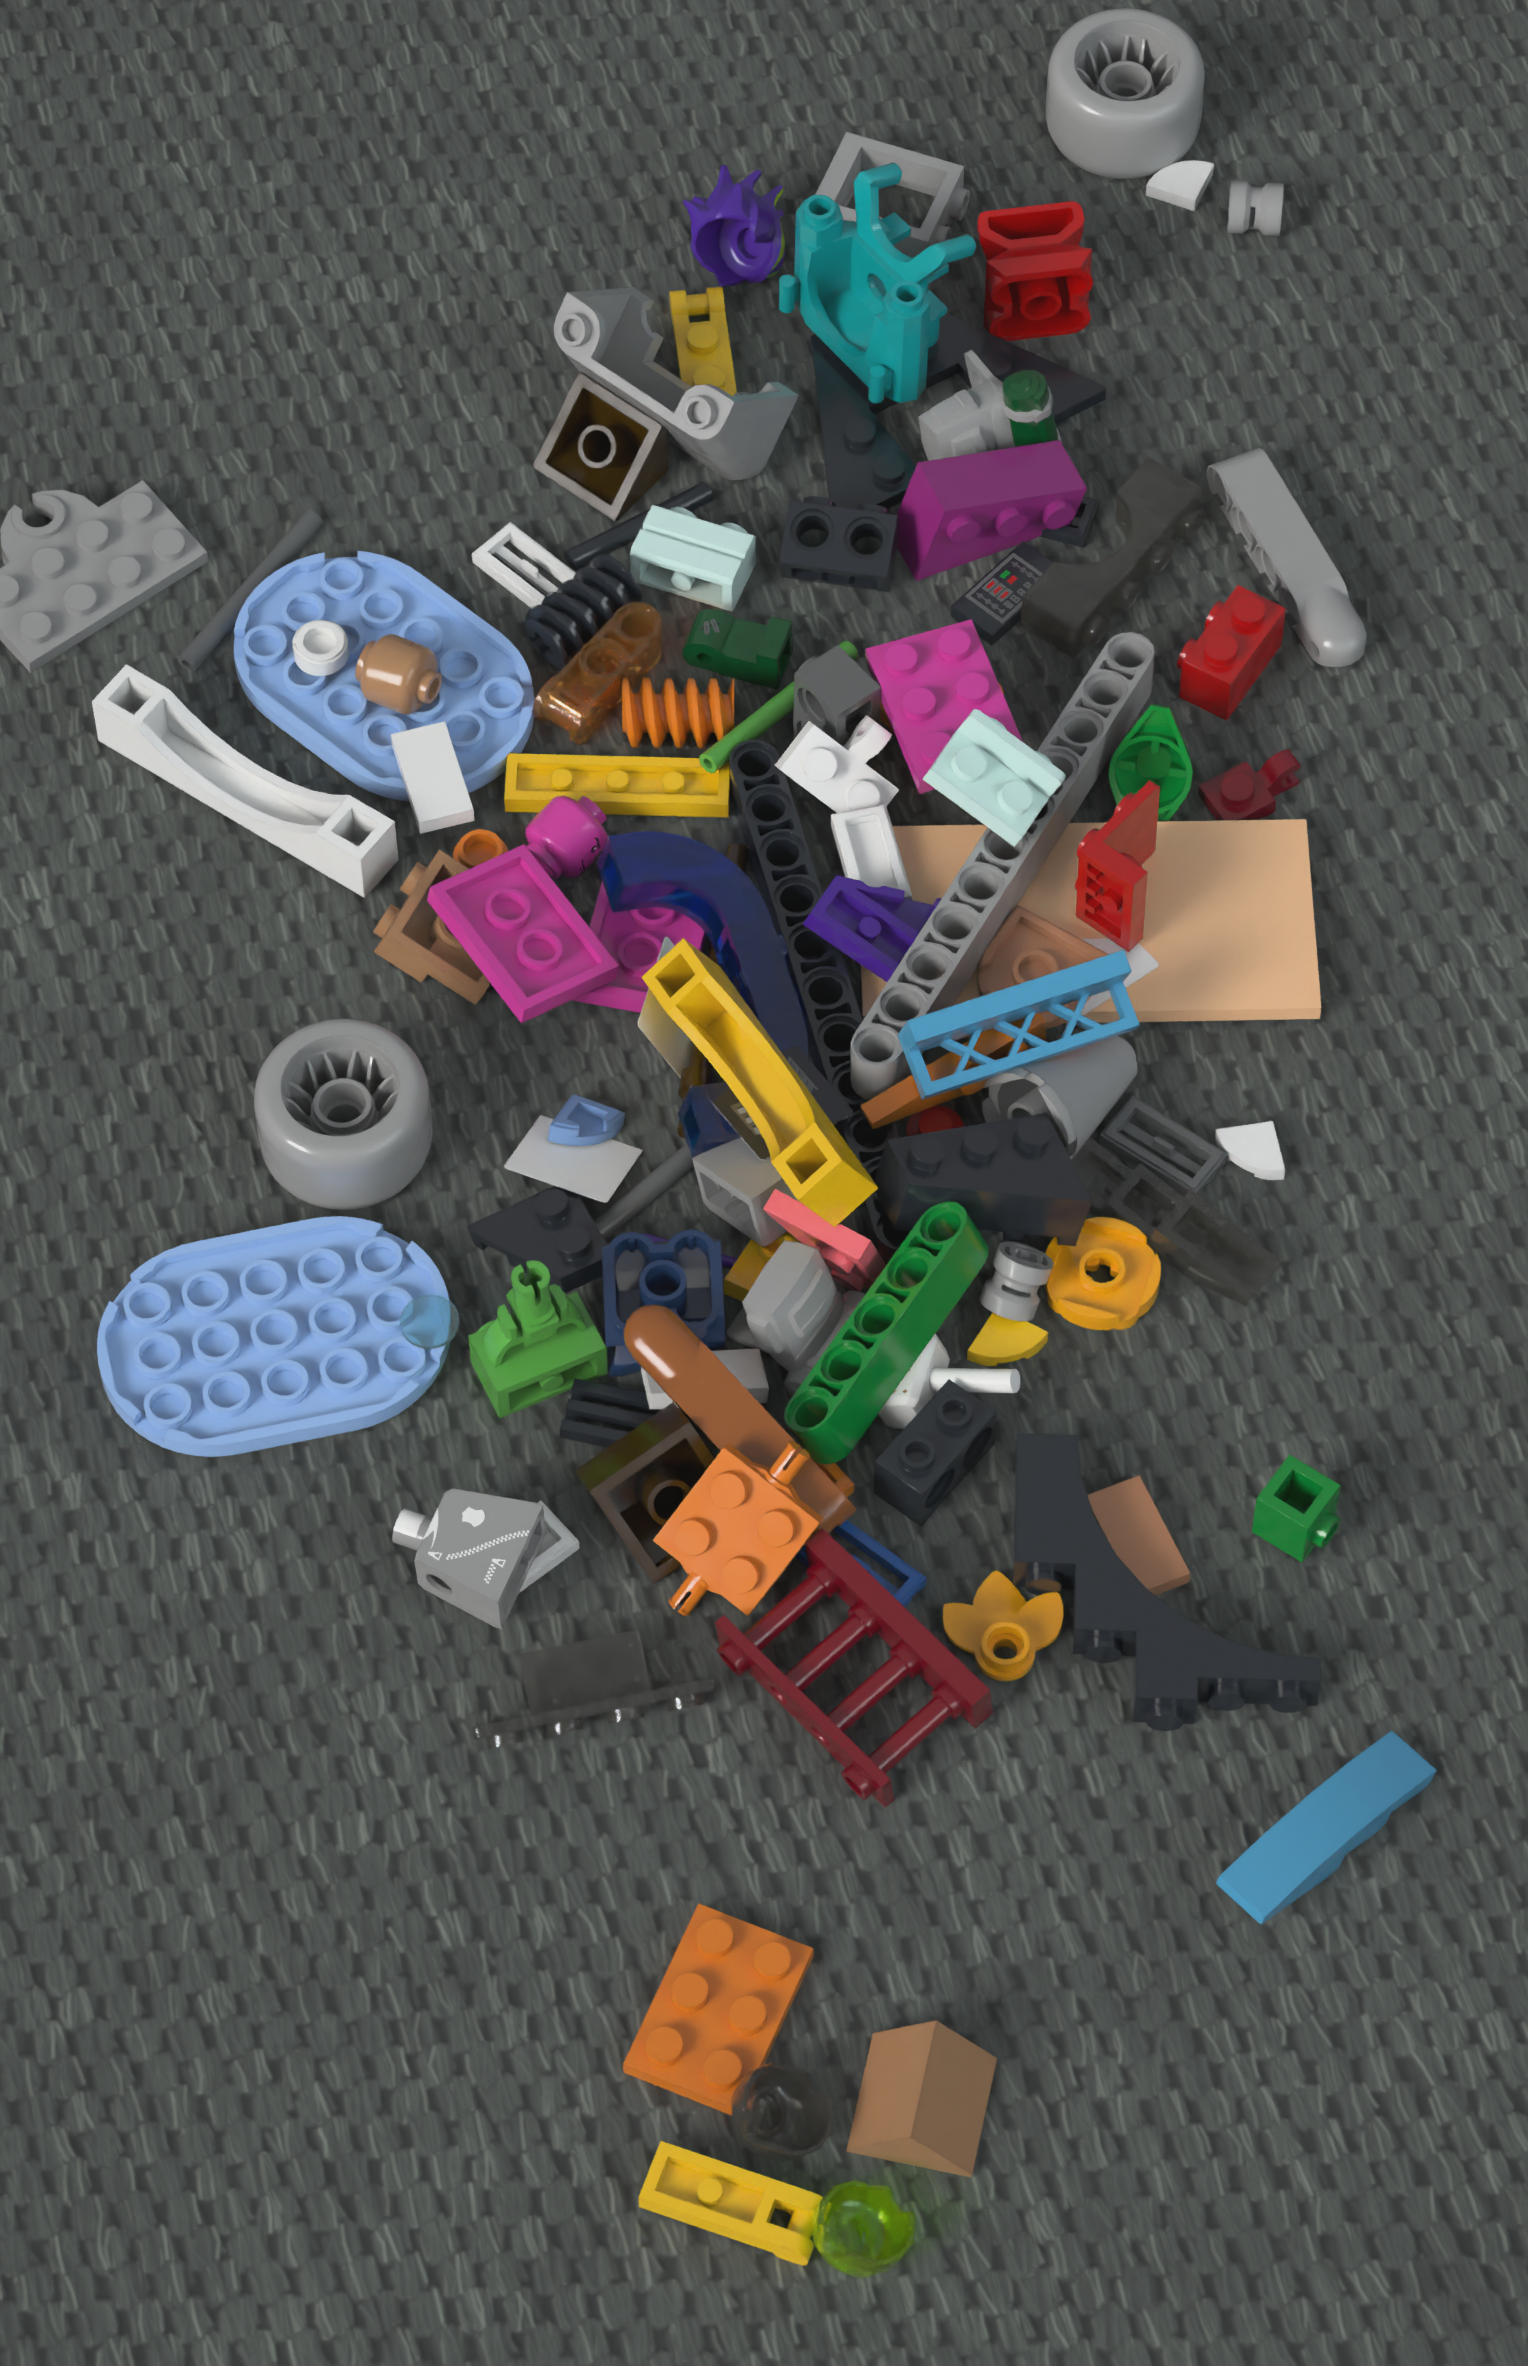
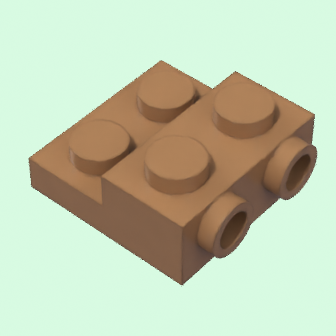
M438 850L427 867L417 861L399 889L408 895L401 909L390 904L373 930V933L382 938L374 953L421 983L427 975H430L476 1005L486 992L490 982L427 901L431 886L462 873L469 868L441 850Z

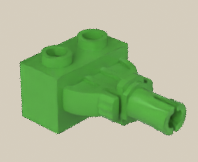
M531 1260L526 1262V1277L521 1264L512 1270L511 1282L513 1288L506 1295L511 1307V1314H509L505 1304L498 1307L496 1320L486 1323L476 1333L468 1335L471 1364L499 1419L572 1389L575 1378L592 1381L608 1374L606 1346L579 1294L574 1292L566 1296L560 1286L556 1284L549 1286V1270L539 1261Z

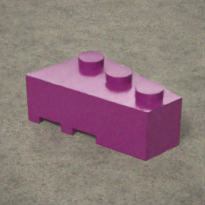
M1060 440L918 462L897 513L900 529L897 548L917 581L1019 545L1023 541L1027 542L1040 537L1042 530L1046 529V527L1048 529H1059L1063 526L1071 525L1087 487Z

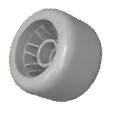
M1129 8L1105 10L1089 15L1073 24L1056 43L1048 66L1046 121L1051 138L1057 148L1069 161L1083 170L1114 179H1135L1151 176L1159 170L1177 163L1195 142L1201 124L1205 71L1202 55L1191 36L1178 24L1164 16L1145 10Z
M332 1019L313 1023L295 1031L281 1041L269 1054L259 1071L254 1091V1110L260 1150L274 1179L300 1200L314 1206L332 1210H355L370 1207L384 1202L402 1191L423 1167L429 1154L433 1133L428 1080L424 1068L412 1048L388 1029L357 1019Z

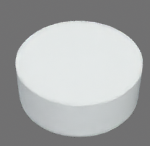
M328 620L308 622L301 626L293 637L294 660L297 666L305 673L314 676L331 675L339 671L348 660L347 635L343 628Z

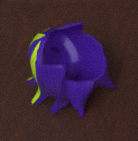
M723 164L720 168L718 183L708 199L694 196L692 201L683 200L691 219L692 236L690 248L693 255L705 269L714 273L719 287L722 288L736 286L744 282L752 284L764 281L766 278L771 279L777 274L784 262L785 239L780 222L784 214L783 209L775 210L776 203L782 195L784 187L779 185L760 197L753 190L755 183L762 175L759 169L755 170L740 183L738 182L734 185L728 167Z

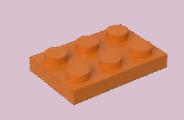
M698 1903L625 2058L623 2072L740 2119L814 1957V1948Z

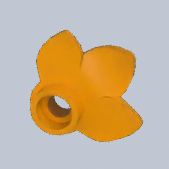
M997 1570L993 1571L978 1588L973 1599V1606L964 1603H946L943 1606V1626L949 1640L960 1649L973 1654L979 1669L988 1677L998 1681H1013L1027 1674L1034 1664L1036 1651L1048 1646L1057 1639L1064 1616L1063 1603L1058 1592L1045 1593L1026 1602L1012 1582ZM1005 1646L1013 1649L1016 1656L1011 1659H1001L994 1655V1651L999 1647Z

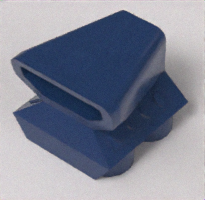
M689 1229L680 1231L670 1241L653 1242L642 1233L627 1232L615 1237L609 1244H602L606 1347H608L609 1377H623L641 1371V1366L632 1357L625 1345L623 1332L630 1315L645 1305L657 1304L669 1308L710 1350L725 1347L720 1239H712L708 1234L700 1230Z

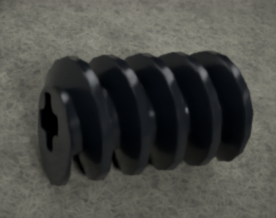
M602 554L593 558L589 567L579 569L575 573L573 580L570 579L560 584L557 592L545 596L541 605L531 607L525 616L524 630L535 651L558 671H565L570 665L567 654L578 659L585 655L584 642L590 646H597L602 638L600 630L607 634L613 633L617 628L615 617L622 621H628L632 618L633 610L629 601L639 603L642 601L643 594L632 574L622 563L612 556Z

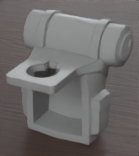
M784 1240L742 1302L743 1308L728 1328L727 1335L739 1344L754 1349L759 1348L760 1351L770 1354L782 1367L789 1371L784 1381V1387L792 1398L865 1294L850 1290L841 1294L837 1291L829 1267L826 1266L818 1248L800 1242Z

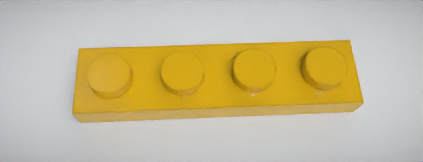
M509 753L506 764L505 812L539 813L552 798L565 795L576 801L585 796L593 801L606 815L729 818L730 761L715 773H709L701 766L699 758Z

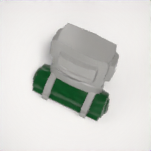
M973 350L964 353L972 388L955 393L918 416L921 440L928 461L1058 440L1062 443L1053 415V397L1044 375L1036 370H1022L1013 373L1004 382H1001L990 372Z

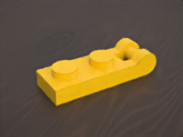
M709 287L706 288V293L686 295L685 290L669 291L680 379L692 387L695 385L711 384L734 396L737 393L723 288ZM706 314L709 316V321L689 323V316Z
M660 2141L638 2197L640 2208L772 2252L778 2258L801 2266L807 2265L815 2246L810 2238L815 2225L823 2224L830 2206L825 2198L811 2191ZM775 2208L791 2215L787 2229L769 2223Z

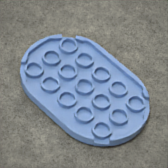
M357 551V557L325 559L324 552L298 559L283 566L264 579L246 599L237 617L234 627L235 669L241 687L250 702L266 718L348 780L371 793L395 800L409 801L392 748L391 734L445 721L468 793L487 785L506 771L507 755L509 753L521 754L529 739L534 722V693L530 671L518 649L509 639L422 574L398 560L364 551ZM328 620L338 624L345 631L348 639L349 657L346 664L339 671L327 676H314L305 673L297 666L294 660L292 641L296 631L308 622ZM387 634L401 636L433 650L437 658V672L442 675L441 688L435 700L431 704L424 703L418 711L410 715L395 712L367 700L361 691L360 682L355 677L357 661L364 647L372 640L378 641L379 638Z
M331 1216L196 1241L162 1252L130 1274L131 1281L119 1293L114 1302L109 1301L103 1313L97 1337L98 1365L103 1386L114 1409L126 1424L147 1440L163 1448L193 1456L219 1457L356 1431L374 1426L398 1415L426 1392L441 1371L450 1347L452 1319L445 1282L436 1265L421 1247L413 1241L409 1244L401 1238L384 1231L383 1224L356 1217Z

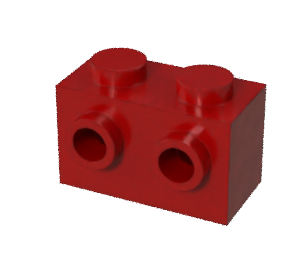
M1237 585L1225 603L1220 600L1217 601L1208 614L1204 632L1198 640L1189 639L1179 655L1177 661V668L1181 669L1179 697L1227 721L1281 647L1286 608Z

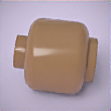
M387 634L379 638L378 641L372 640L361 652L355 670V677L360 682L361 691L367 700L404 715H410L418 711L424 703L431 704L437 697L442 684V675L437 672V658L433 650L395 634Z

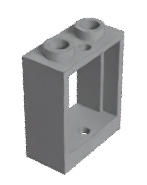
M846 132L815 195L820 194L830 197L839 204L843 220L856 222V210L847 206L854 193V181L859 172L889 163H896L901 168L902 177L900 183L895 185L936 197L921 228L910 226L911 235L893 246L909 257H916L930 245L950 240L952 229L949 226L953 219L962 220L970 198V191L963 188L964 166Z

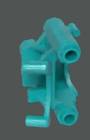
M889 163L859 172L854 181L856 222L843 220L839 204L826 195H813L804 200L796 211L794 277L783 275L779 279V310L783 313H791L795 309L796 302L805 324L869 387L868 398L872 403H881L884 400V396L903 403L917 400L926 388L928 348L937 342L940 318L947 313V307L928 289V284L949 272V265L947 263L972 256L976 249L973 237L967 234L930 245L916 257H909L893 246L911 235V227L895 212L883 219L879 218V189L900 183L902 177L901 168L896 163Z

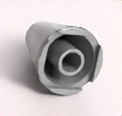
M1115 1036L991 1077L984 1086V1088L989 1087V1097L982 1101V1111L985 1120L989 1123L1047 1113L1072 1161L1137 1075V1062L1134 1049L1125 1039Z

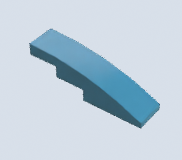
M1391 1730L1349 1761L1282 1817L1219 1876L1216 1884L1262 1925L1329 1877L1340 1867L1346 1854L1378 1832L1386 1824L1394 1810L1420 1793L1431 1783L1437 1770Z

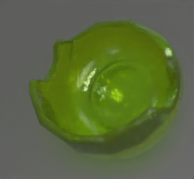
M853 2180L834 2185L816 2205L813 2212V2239L818 2252L833 2269L861 2279L887 2272L903 2257L914 2244L916 2218L913 2211H904L898 2206L893 2198L890 2187L868 2185L865 2182ZM863 2231H864V2233H865V2242H864L863 2246L861 2247V2249L859 2250L860 2244H861L862 2235H863Z

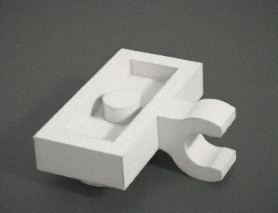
M868 715L857 725L844 746L808 721L775 764L779 770L836 813L884 804L887 807L899 791L896 786L866 764L870 758L877 755L884 748L892 736L891 733Z

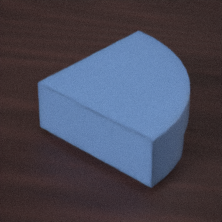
M572 1094L550 1124L548 1141L569 1146H588L605 1142L620 1132L624 1125L625 1113Z

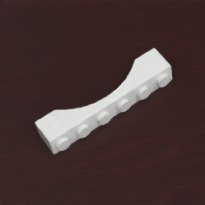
M127 664L92 701L98 741L365 898L399 860L395 821L351 795H332L313 791L286 781L263 769L214 734L186 708L171 690Z

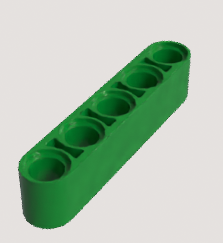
M946 1201L930 1207L921 1216L789 1400L785 1408L784 1419L802 1447L816 1463L825 1465L836 1463L844 1459L854 1449L988 1258V1245L964 1207L957 1202Z

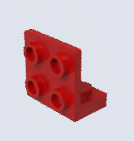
M1148 781L1136 794H1127L1117 805L1113 817L1100 830L1097 828L1090 830L1082 839L1077 849L1079 861L1078 878L1075 883V890L1077 891L1076 917L1127 952H1130L1143 939L1148 872L1141 865L1156 849L1160 787L1152 781Z

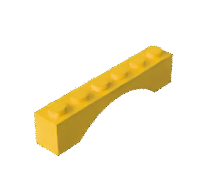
M683 938L642 976V979L666 1013L708 1059L742 1103L766 1142L770 1152L771 1163L798 1201L835 1228L878 1189L875 1182L719 965Z

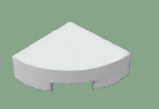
M1196 160L1173 163L1152 176L1146 185V196L1195 211L1213 176L1214 164Z
M1273 1121L1216 1129V1144L1219 1149L1228 1154L1227 1160L1229 1162H1234L1239 1167L1254 1173V1176L1260 1179H1284L1285 1167Z

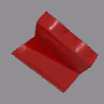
M1068 201L982 212L978 216V236L987 259L983 328L990 332V334L1006 341L1075 334L1089 324L1091 319L1088 306L1089 291L1093 286L1091 274L1092 249L1079 246L1084 230V214L1079 203Z

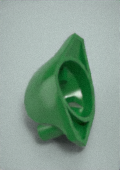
M1151 704L1118 745L1111 758L1109 767L1110 787L1117 805L1127 794H1136L1148 781H1152L1160 787L1158 822L1169 821L1183 803L1190 790L1193 774L1188 748L1170 707Z

